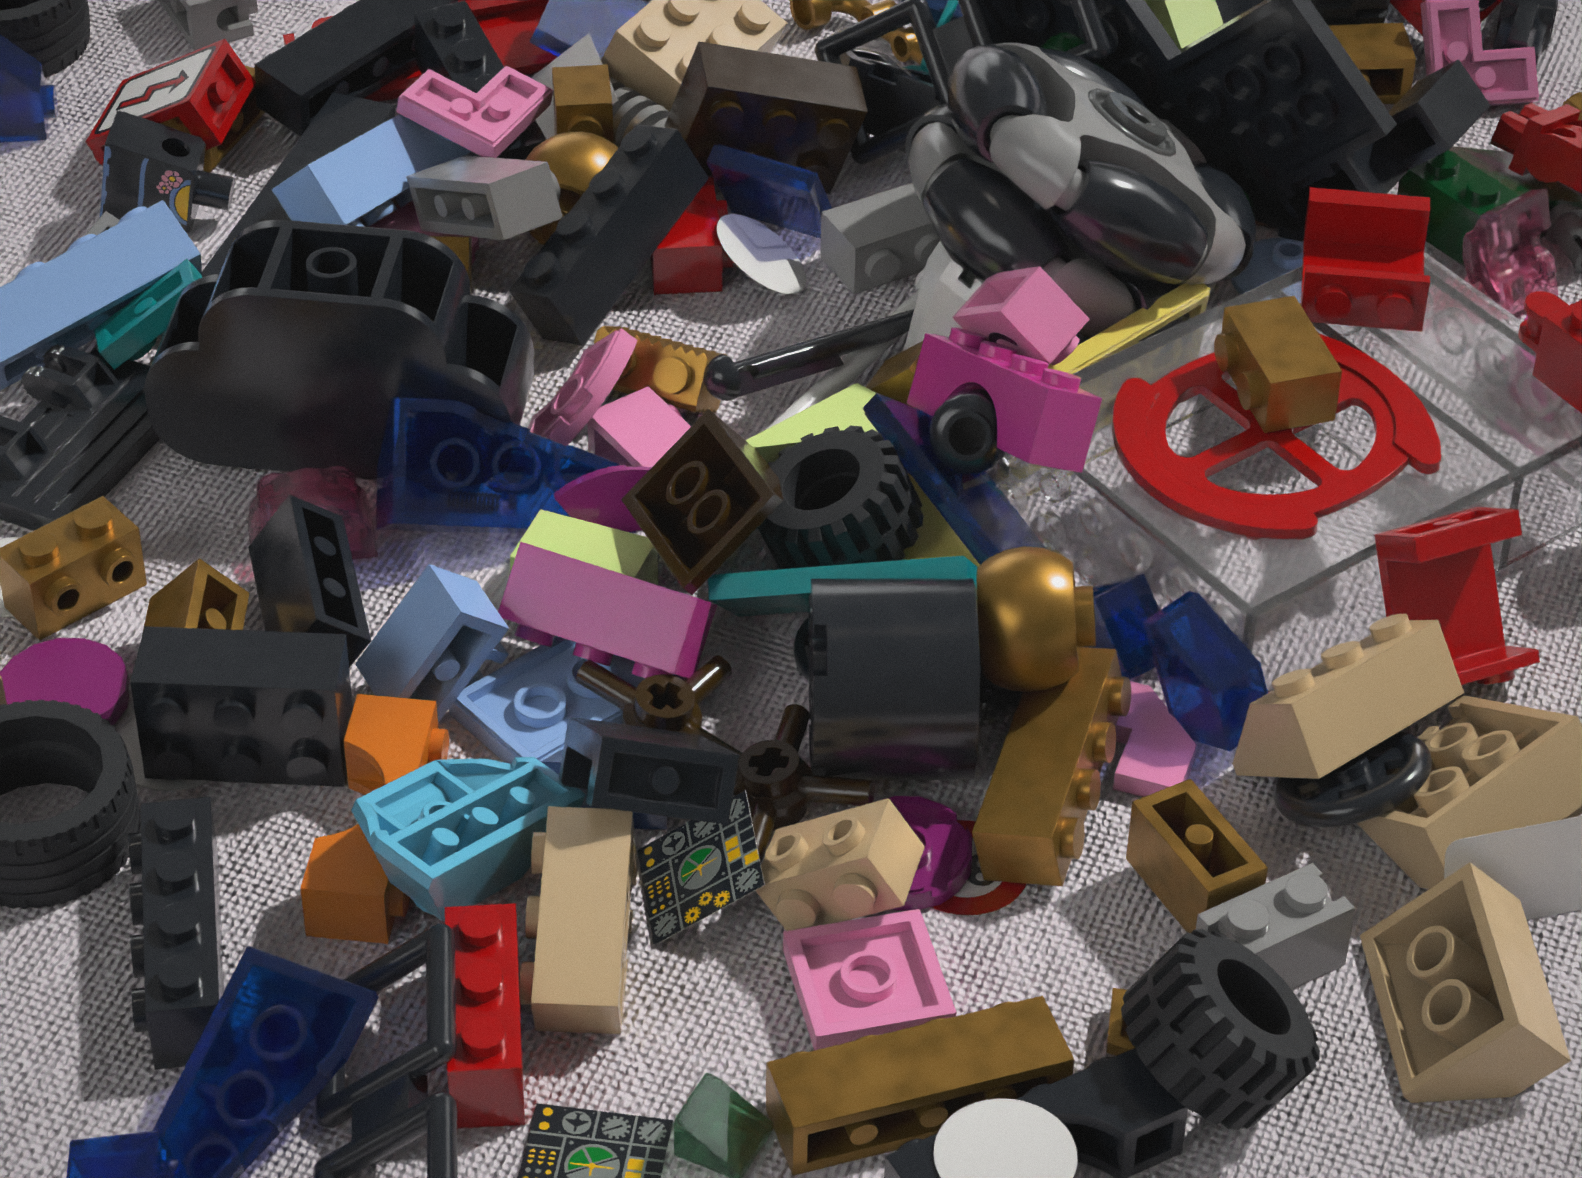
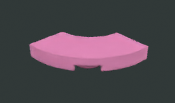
M621 328L584 350L573 373L560 388L556 396L532 416L517 453L515 464L533 475L553 460L579 434L616 384L638 341Z

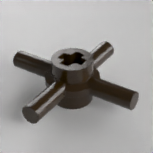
M713 656L686 681L676 676L660 674L644 679L637 688L592 660L585 661L578 670L576 682L623 710L622 724L701 735L740 756L742 755L741 751L701 727L702 712L698 704L732 674L729 662L722 656Z
M797 704L788 705L784 709L774 740H764L751 745L742 753L739 759V769L737 768L733 795L736 796L746 790L761 864L772 831L800 822L807 812V802L862 806L874 802L875 783L873 780L813 775L809 765L799 758L798 752L810 713L805 707Z

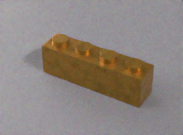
M1078 647L1079 672L1071 679L1048 690L1022 692L972 831L983 880L1063 886L1071 859H1079L1081 857L1085 838L1084 820L1087 811H1094L1098 806L1101 789L1100 772L1103 763H1111L1114 758L1116 749L1115 727L1119 716H1127L1131 704L1130 679L1121 676L1116 649Z
M1042 995L1017 1002L1000 1003L992 1008L947 1019L938 1018L922 1025L881 1035H867L852 1042L810 1052H796L785 1058L766 1062V1111L791 1173L794 1176L894 1151L911 1140L928 1138L937 1134L950 1116L970 1104L989 1099H1017L1024 1096L1035 1086L1052 1084L1073 1075L1074 1057Z

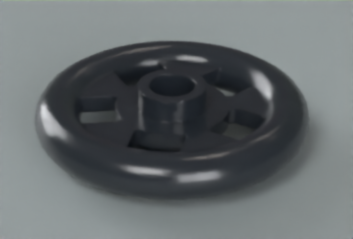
M1399 731L1320 779L1279 777L1274 789V801L1284 817L1304 826L1338 827L1363 822L1398 807L1425 784L1432 768L1431 753L1422 740L1410 733ZM1401 768L1396 774L1386 775V770ZM1316 789H1321V793L1310 798L1302 796Z

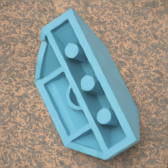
M514 757L512 764L486 758L434 760L356 799L351 811L390 883L412 898L418 908L445 922V907L474 906L520 880L531 867L533 833L546 832L548 806L580 808L586 794L578 788L567 787L561 784L559 774L535 757Z

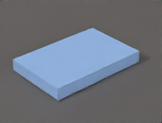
M556 636L552 647L540 645L465 687L449 708V714L503 762L512 764L514 757H535L541 762H561L568 717L622 724L623 710L576 682L577 672L587 659L572 655L576 642ZM613 655L610 666L597 663L636 688L645 679L631 674L635 661ZM672 674V676H676V677L681 678L682 680H684L683 677H681V676H679V675Z

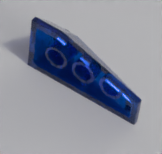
M394 397L391 400L377 465L376 530L525 533L540 509L570 517L555 500L554 493L585 474L620 464L572 445L565 446L530 432V429L516 423H507L476 411L475 407L457 400Z
M247 946L128 1178H239L347 1063L379 998L377 993Z

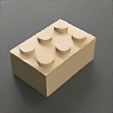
M652 0L616 30L601 61L603 65L608 64L609 78L616 79L623 83L625 87H630L640 93L641 96L651 99L657 105L663 106L670 112L698 41L771 53L787 22L761 0Z

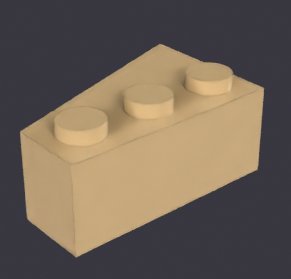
M548 806L546 832H534L532 838L531 872L532 874H542L540 896H528L525 935L526 939H536L534 962L523 961L521 965L520 1005H531L535 1031L621 1034L628 971V959H626L628 934L632 932L633 910H630L632 885H636L638 874L633 812L601 808Z

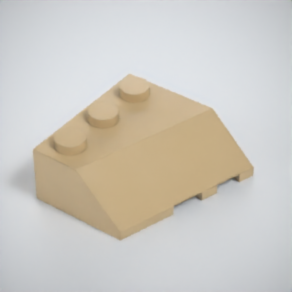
M1460 695L1448 706L1452 719L1441 730L1438 726H1429L1418 737L1427 745L1432 757V768L1425 784L1398 807L1357 824L1419 887L1430 889L1444 880L1445 853L1447 847L1456 840L1573 818L1582 814V724L1578 716ZM1401 768L1386 770V775L1396 774Z

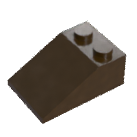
M707 409L621 500L683 589L693 595L783 502L778 476L759 452L711 410Z

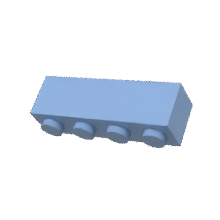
M399 114L310 163L271 190L291 221L364 227L360 221L363 218L369 227L397 209L392 201L393 199L396 200L400 208L413 201L406 176L467 155L471 151Z
M164 200L149 208L137 207L129 211L119 220L117 225L97 236L95 234H88L77 239L69 246L65 253L46 263L36 262L28 265L17 274L15 280L0 287V391L21 380L23 374L31 366L37 365V367L42 366L43 368L45 366V363L42 362L44 360L43 355L52 346L58 344L59 346L63 345L65 348L77 349L96 339L94 333L96 327L185 259H188L201 274V253Z

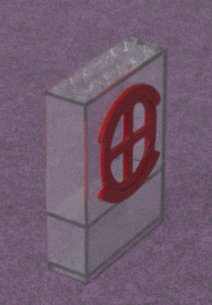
M1424 252V275H1430V286L1422 332L1312 322L1342 370L1335 421L1312 425H1315L1354 455L1361 463L1351 470L1338 469L1294 435L1312 425L1264 433L1251 410H1245L1242 407L1238 397L1237 386L1228 371H1222L1219 368L1215 357L1214 340L1217 334L1222 333L1224 307L1294 295L1300 303L1301 266L1073 373V375L1081 378L1080 389L1102 398L1083 472L1030 464L1007 453L997 463V478L994 490L995 503L998 504L1003 513L1013 517L1033 534L1045 549L1060 553L1071 560L1074 570L1085 583L1095 587L1116 605L1126 618L1133 620L1157 640L1168 654L1178 658L1199 676L1210 690L1220 694L1240 711L1249 706L1250 703L1273 691L1271 683L1276 678L1295 670L1312 669L1323 662L1321 654L1324 651L1341 643L1361 641L1371 635L1369 627L1373 623L1386 617L1374 534L1475 507L1519 509L1522 535L1491 543L1496 573L1582 527V414L1532 375L1537 353L1521 342L1518 337L1519 327L1523 321ZM1213 406L1218 407L1246 429V431L1193 457H1181L1173 452L1168 445L1165 429ZM1266 448H1270L1318 487L1288 494H1254L1220 487L1207 478Z

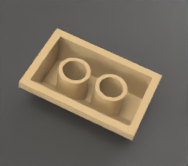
M1407 614L1385 617L1373 623L1369 627L1371 635L1361 641L1341 643L1324 651L1321 654L1323 662L1312 669L1295 670L1276 678L1271 683L1273 691L1249 705L1232 763L1236 775L1320 779L1464 694L1439 621L1409 620Z
M1471 862L1360 935L1402 1095L1411 1103L1514 1097L1571 1061L1520 899Z

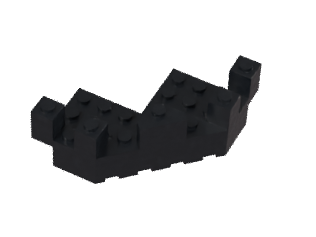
M982 0L997 44L1022 43L1040 47L1052 36L1066 32L1076 35L1084 42L1069 0ZM1094 0L1111 47L1108 57L1098 63L1130 88L1159 119L1168 120L1199 148L1208 164L1225 171L1253 199L1255 220L1278 228V236L1282 238L1303 241L1310 187L1387 194L1410 169L1451 149L1490 107L1489 102L1458 59L1417 81L1388 112L1310 0H1264L1180 50L1145 0Z

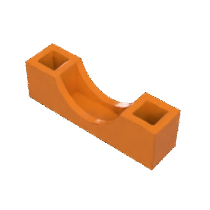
M357 694L344 737L348 788L366 795L434 760H446L449 749L448 729L438 728L437 702ZM359 824L336 834L315 838L300 888L306 936L388 944L395 916H406L410 897L390 883Z

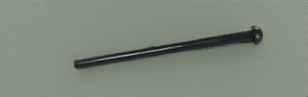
M914 309L737 362H733L727 355L720 354L712 358L706 365L703 374L704 385L713 397L723 401H731L743 395L842 366L844 363L840 358L841 355L888 342L909 331Z

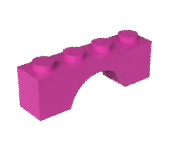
M952 327L949 337L925 333L907 404L934 416L935 411L951 395L965 389H983L989 393L995 407L998 449L1030 464L1083 472L1102 398L1080 389V377L1063 371L1048 369V363L1031 357L1017 355L1018 350L1006 345L986 341L987 336L973 331Z

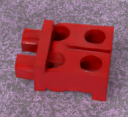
M1530 103L1525 105L1519 114L1512 111L1503 113L1490 144L1513 155L1508 169L1521 176L1530 173L1538 181L1546 183L1558 181L1582 193V119L1578 120L1581 110L1566 104L1548 111Z

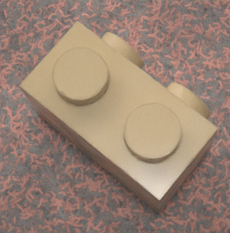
M889 798L776 829L761 865L765 886L757 889L756 893L786 931L843 922L904 906L925 846Z

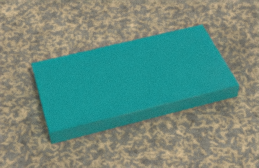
M964 555L713 574L712 577L708 578L709 601L738 617L809 612L810 579L973 578L977 599V566Z

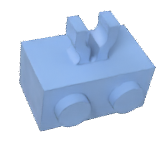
M428 564L355 664L376 696L436 701L439 723L463 689L484 677L479 668L485 660H493L496 663L502 664L509 654L500 643V640L509 627L476 580Z

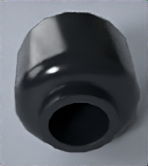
M983 389L962 390L951 395L935 411L929 426L930 444L936 457L947 468L961 474H979L993 468L1007 454L997 448L996 411L992 398L987 391Z

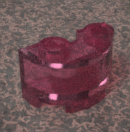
M1547 189L1530 190L1480 215L1474 229L1467 232L1463 238V261L1470 283L1473 285L1480 281L1486 293L1497 303L1490 309L1510 320L1525 314L1523 308L1525 298L1532 292L1545 291L1559 296L1555 259L1540 244L1541 231L1551 227Z
M334 466L328 469L303 468L284 474L271 473L261 478L256 488L257 495L250 503L248 515L250 544L290 494L343 516L353 560L379 557L371 506L366 492L356 483L355 475L349 469L342 466Z

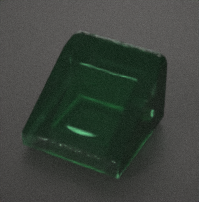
M707 1072L675 1119L674 1155L727 1177L743 1178L772 1133L773 1122L723 1080Z

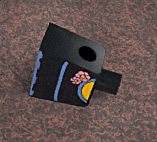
M117 111L105 142L100 217L107 211L120 220L126 213L137 207L149 208L164 200L185 232L190 233L199 205L229 211L233 198L235 177L203 171L206 143L200 137L127 112Z

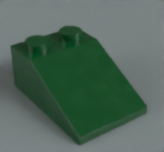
M1456 146L1410 169L1399 180L1397 195L1430 197V216L1426 242L1473 273L1545 237L1544 218L1546 214L1555 206L1564 203L1582 209V196L1558 181L1546 183L1538 181L1530 173L1521 176L1509 170L1508 167L1513 155L1506 151Z

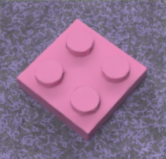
M920 909L783 931L784 956L814 1050L852 1042L867 1035H881L922 1025L938 1018L947 1019L955 1017L957 1014Z

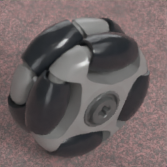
M1022 43L987 44L973 47L967 50L954 66L948 81V103L932 108L924 113L911 126L907 134L905 153L914 190L924 206L925 212L936 233L953 256L983 281L1000 272L1040 266L1090 319L1078 332V334L1089 338L1143 307L1148 310L1158 298L1182 284H1209L1236 277L1248 266L1253 256L1256 223L1243 189L1225 171L1206 163L1204 155L1187 136L1168 120L1158 119L1152 114L1137 95L1113 74L1091 61L1071 53ZM1189 313L1184 314L1140 340V348L1162 337L1172 336L1177 340V349H1179L1188 338L1191 325ZM1170 343L1161 346L1154 354L1164 353Z

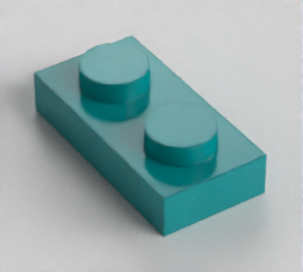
M185 259L94 329L99 353L114 370L126 360H138L152 349L157 337L165 331L182 291L193 281L202 278L200 272L188 259Z

